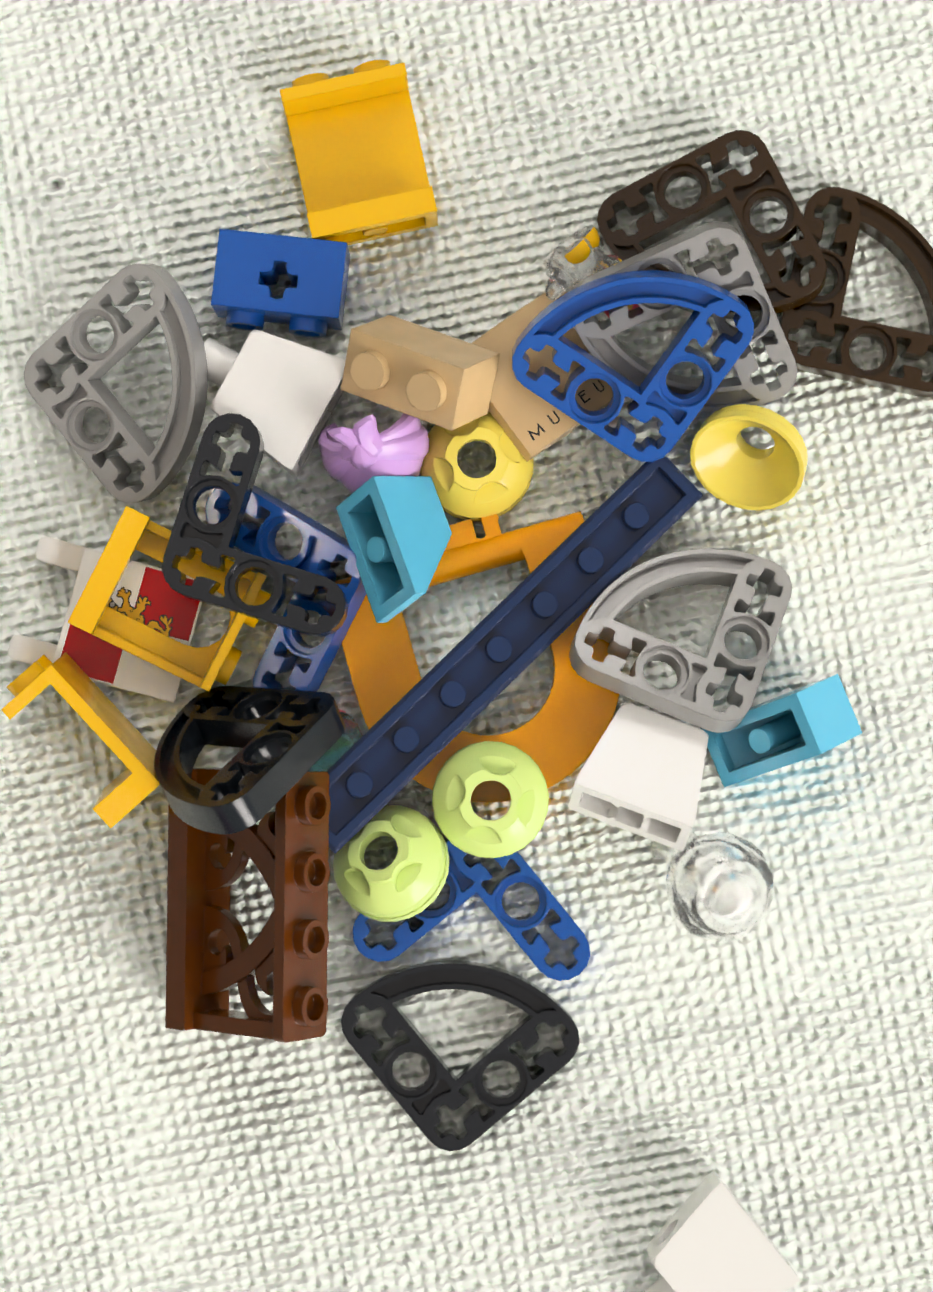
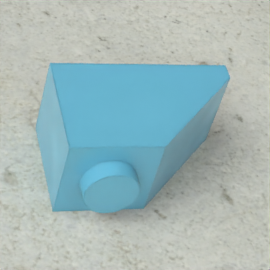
M372 476L336 507L350 549L356 555V566L377 623H387L426 593L452 535L434 483L429 476Z
M838 674L751 707L740 724L731 731L715 733L704 730L709 735L707 747L724 787L820 755L862 734Z

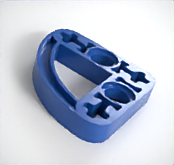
M659 270L617 273L583 284L564 294L541 311L517 338L512 349V369L516 379L524 387L629 457L641 462H653L663 458L672 450L745 351L753 337L754 322L747 305L739 297L704 279L682 273ZM661 303L694 310L640 386H637L563 336L582 321L601 312L625 305ZM730 310L736 313L734 314L733 321L738 328V332L733 337L722 333L710 347L713 356L719 357L716 364L712 365L700 350L687 346L692 339H696L703 348L713 333L708 318L713 313L719 317H724ZM546 345L553 347V362L567 373L570 370L572 361L581 364L569 375L564 392L560 393L555 390L561 384L560 376L549 368L542 366L536 373L529 371L530 358L525 353L529 348L540 352ZM692 362L702 369L703 380L694 392L678 394L667 386L666 376L675 364ZM601 379L611 386L613 396L605 408L598 411H589L577 403L575 393L578 387L586 380ZM625 397L633 399L627 405L628 413L640 422L647 423L653 416L659 418L657 421L658 430L661 434L659 439L655 440L647 436L641 443L636 442L634 426L621 416H619L615 428L608 425L619 415Z

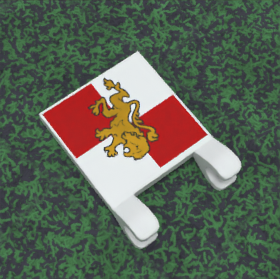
M48 536L41 537L35 552L36 558L43 563L78 572L58 645L18 634L11 638L8 657L20 662L33 664L45 654L54 663L66 652L92 681L175 703L182 678L67 623L103 552ZM130 560L107 607L184 645L191 646L203 602L187 598L173 590L165 581L162 568ZM186 575L185 585L192 586L194 579Z

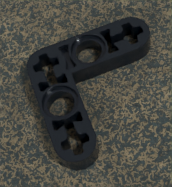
M227 413L216 417L208 424L203 433L163 557L162 571L165 581L176 592L196 601L310 636L323 637L333 634L342 627L348 614L346 595L334 581L315 573L234 549L263 458L264 441L260 431L252 421L241 414ZM235 429H242L241 437L250 445L247 454L236 452L229 468L233 476H242L240 484L235 486L221 476L206 475L210 465L220 472L222 471L226 453L217 445L220 436L230 438ZM210 489H221L227 492L232 503L228 517L217 524L202 522L196 512V504L200 495ZM201 551L203 552L202 562L210 568L225 572V559L235 560V563L231 566L225 577V596H215L214 593L221 584L205 577H196L192 586L185 585L186 575L178 570L180 560H192L195 552ZM254 569L268 572L274 583L270 599L264 604L257 606L244 603L238 593V583L241 577L246 572ZM288 577L297 579L298 581L291 591L307 598H314L318 593V589L327 590L326 600L335 606L332 617L321 615L317 624L308 623L309 613L302 607L287 603L286 617L276 615L275 613L286 598V579Z

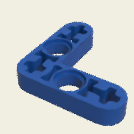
M232 482L235 486H238V485L240 484V483ZM254 485L245 513L255 519L265 520L260 527L251 522H242L235 547L249 554L327 577L334 582L337 575L334 571L330 570L331 563L347 559L344 570L352 576L350 583L337 584L345 593L348 602V614L342 627L333 634L325 636L321 644L314 647L308 645L302 639L300 632L277 626L253 678V687L282 689V685L275 680L276 674L289 672L299 656L311 659V664L309 662L296 664L289 677V683L296 688L295 690L318 691L366 596V591L356 566V555L350 549L347 539ZM214 489L208 496L205 506L208 524L220 523L228 517L231 511L228 509L231 499L227 492L221 489ZM287 523L294 525L302 536L301 550L291 560L285 559L279 554L275 541L277 532ZM288 577L290 580L297 583V579ZM318 589L317 594L327 593L325 589ZM295 593L289 604L302 607L307 612L312 610L320 615L332 617L335 611V606L328 601L316 599L315 597L307 598ZM287 608L283 614V617L287 616ZM287 649L291 651L293 654H288Z
M449 840L446 841L450 858L446 881L450 887V895L443 906L438 909H425L415 915L424 922L415 930L411 928L408 919L404 920L393 931L392 935L396 943L390 948L383 942H378L374 946L367 942L365 937L369 934L371 927L367 922L369 918L361 913L357 916L352 930L353 941L358 951L367 959L377 962L390 961L402 954L477 893L535 966L548 978L558 981L570 980L581 974L586 968L590 957L589 942L583 931L518 851L508 856L494 858L502 869L505 868L510 859H513L520 869L502 877L493 891L489 893L482 885V882L493 878V875L481 862L474 863L472 866L468 865L464 860L468 853L454 846ZM524 882L530 884L539 894L537 910L533 915L524 919L511 917L502 906V897L505 890L514 883ZM550 909H553L560 917L558 920L548 923L557 937L561 940H566L573 936L578 942L571 950L576 960L567 967L560 960L555 961L551 965L545 961L544 958L549 954L550 949L539 932H537L531 942L527 941L522 934L523 931L530 930L539 925Z

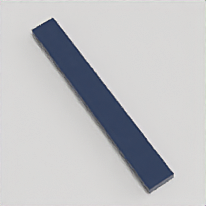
M666 456L653 462H645L326 771L329 774V796L331 801L329 848L335 854L557 639L610 584L635 563L703 496Z

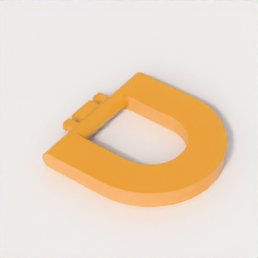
M579 511L505 533H501L497 514L481 517L485 537L482 539L476 538L471 519L451 524L449 526L452 535L429 587L525 560L528 573L530 574L584 522L583 515ZM351 577L335 581V583H350ZM366 594L342 642V647L364 721L368 729H370L421 680V675L403 612L401 611L387 623H377ZM592 604L549 645L554 667L552 686L542 708L530 721L513 731L499 735H478L462 730L413 780L433 790L437 774L452 755L470 744L484 741L503 742L515 746L528 754L539 766L546 780L547 788L559 783L584 763L609 726L619 698L618 693L585 680L571 666L569 658L570 645ZM597 639L596 643L591 646L593 648L592 658L603 662L609 654L607 653L609 643L605 640ZM491 780L477 785L471 796V802L492 803L511 801L510 793L505 785Z

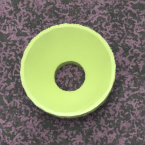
M494 741L470 744L452 755L437 774L432 795L435 820L444 836L463 852L482 858L508 856L528 845L542 828L549 803L546 780L534 760L515 746ZM484 781L500 782L505 785L510 793V807L507 813L499 819H483L472 809V793L475 787Z
M385 805L336 854L334 853L333 871L335 881L342 896L352 908L373 920L397 922L421 913L435 901L447 879L450 858L448 846L441 831L429 818L408 807ZM388 836L395 839L398 851L394 861L382 870L367 868L364 861V853L367 846L378 837Z

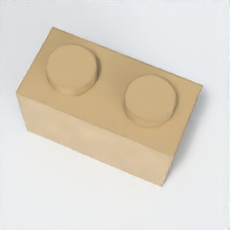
M387 315L351 329L341 390L453 431L488 414L500 353L395 316Z

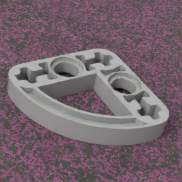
M720 221L706 223L588 276L575 286L577 288L593 280L617 273L641 271L657 263L666 264L674 272L686 274L684 265L676 255L677 253L687 249L689 260L693 262L709 253L706 243L711 239L719 238L723 246L735 244V249L727 254L729 262L727 266L717 269L713 261H706L693 267L695 274L698 278L714 283L736 296L748 295L757 299L760 303L761 311L760 316L754 323V333L750 343L761 338L770 360L773 363L783 360L784 363L776 368L778 378L773 382L766 383L761 375L750 377V374L758 370V363L750 345H748L734 364L738 377L723 379L700 412H715L726 406L737 404L760 406L775 401L791 390L796 382L798 373L795 358L744 238L737 228L729 223ZM661 303L638 304L640 307L628 311V307L625 305L608 310L610 318L606 321L599 322L594 315L574 326L591 355L637 386H640L654 366L632 353L614 335L679 306ZM712 314L720 335L726 333L733 337L738 332V328L728 324L725 317ZM769 330H773L774 335L772 337H763ZM670 372L666 376L667 386L678 394L694 392L703 380L676 375Z
M132 264L121 269L30 356L24 369V381L32 398L106 490L118 501L127 504L138 503L159 495L172 482L182 469L195 445L207 401L208 372L206 352L195 314L184 292L173 276L163 267L155 264ZM136 281H152L154 287L150 290L149 296L153 301V305H135L126 314L114 307L128 306L139 295L140 291L135 284ZM97 316L105 318L112 326L114 333L113 343L104 353L96 352L87 341L86 332L88 325ZM160 323L170 356L172 390L166 423L156 446H154L101 378ZM75 355L85 362L72 364L62 373L60 378L65 387H50L48 381L53 373L48 365L65 364ZM93 406L100 408L109 419L110 428L108 435L100 443L88 438L83 430V417L87 410ZM125 439L127 445L117 449L121 456L106 459L105 453L120 446ZM142 462L145 470L140 475L143 484L130 486L126 481V478L131 473L127 463Z
M689 549L655 557L617 578L595 600L584 616L570 645L569 658L571 666L579 676L591 683L699 728L715 733L731 731L740 724L753 704L791 598L792 583L790 576L783 567L771 560L750 553L728 549ZM757 581L768 585L766 588V595L768 597L758 610L757 616L746 613V611L750 607L755 594L753 586ZM697 584L730 587L704 657L616 621L635 604L664 590ZM734 631L744 632L749 635L756 644V656L752 659L744 660L730 654L725 646V635ZM597 639H602L609 643L607 651L609 654L603 662L592 658L593 648L591 646L596 643ZM632 650L639 653L630 669V674L627 675L621 671ZM652 661L667 663L676 673L677 685L667 690L656 689L645 679L644 665ZM724 675L736 677L727 695V703L730 705L724 712L715 710L713 708L714 698L712 695L723 681Z

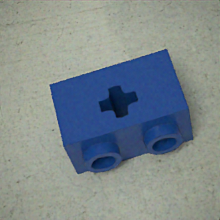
M219 229L211 306L218 317L226 318V326L248 331L255 329L261 331L264 328V322L289 325V333L313 338L326 337L327 329L342 330L350 264L347 242ZM286 274L289 276L291 285L295 288H286L283 292V298L275 299L270 287L266 285H276L279 275Z

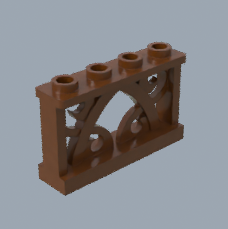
M193 768L191 779L205 786L222 768ZM307 771L275 804V811L268 812L260 820L259 825L254 824L243 831L233 834H215L194 828L183 822L168 805L165 1028L212 1031L273 1039L274 1041L284 1043L325 1035L328 1012L327 948L329 944L328 881L330 876L328 859L329 813L331 808L328 772ZM249 858L262 874L274 899V909L268 921L250 945L242 925L230 912L231 885L242 875ZM255 976L261 990L267 995L273 996V1013L263 1005L258 996ZM238 987L245 1012L229 1010L230 989Z

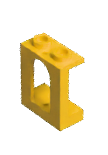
M126 506L67 623L208 692L214 681L226 686L243 652L232 645L243 623L255 628L259 621L258 619L229 611V625L221 639L210 646L196 648L184 645L107 607L135 550L163 563V557L172 532L151 521L150 517ZM196 551L192 560H180L178 563L179 571L193 579L205 577L217 581L221 584L217 592L223 597L225 596V577L235 562L226 558L225 572L210 568L202 562L203 552ZM250 570L241 577L238 583V593L244 603L257 606L269 600L271 594L261 589L267 577L266 575Z

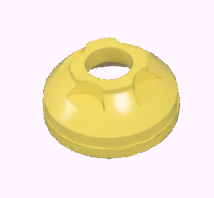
M737 404L715 411L700 426L694 436L690 449L691 466L703 487L719 500L747 510L773 509L788 502L800 489L808 462L805 443L796 428L783 416L757 405ZM747 427L761 428L772 436L775 445L769 449L754 448L745 442L741 435V430Z
M489 411L488 414L453 431L437 425L431 428L428 433L429 452L423 459L420 475L432 478L444 512L461 520L471 519L473 522H481V517L494 514L500 517L506 514L522 500L532 479L533 458L526 462L506 435L504 429L497 423ZM469 442H485L495 453L496 465L493 471L485 477H468L458 466V453Z

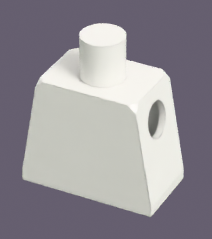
M255 329L249 334L239 353L212 338H208L204 343L208 380L220 386L210 408L217 416L233 413L241 414L250 419L262 435L264 454L288 473L298 477L319 439L321 431L325 428L344 393L341 390L346 360ZM235 429V431L241 435L242 429Z
M662 687V688H659V689H661V690H667V689H671V688H669V687ZM623 703L577 775L568 809L683 851L696 819L709 735L702 729L686 724L685 721L650 707L648 710L632 703Z
M714 1170L704 1178L646 1248L650 1261L662 1277L644 1292H784L800 1281L788 1260Z

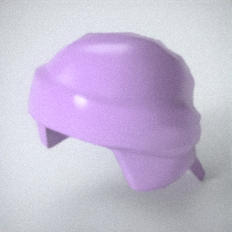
M405 413L390 428L381 433L377 430L376 417L372 414L355 423L353 429L338 427L335 423L330 424L321 431L318 439L325 470L332 478L339 480L351 493L355 492L372 476H419L423 459L429 452L427 430L421 425L420 419Z

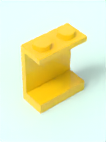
M372 60L356 66L353 69V74L330 79L325 73L308 74L295 79L292 82V87L279 89L290 131L312 239L347 242L348 245L438 226L436 202L432 186L429 185L408 90L405 63L391 65L388 60Z
M66 652L54 663L44 654L6 687L15 698L1 710L9 719H12L50 684L127 767L104 788L93 807V810L102 820L112 828L160 785L154 769L156 750Z

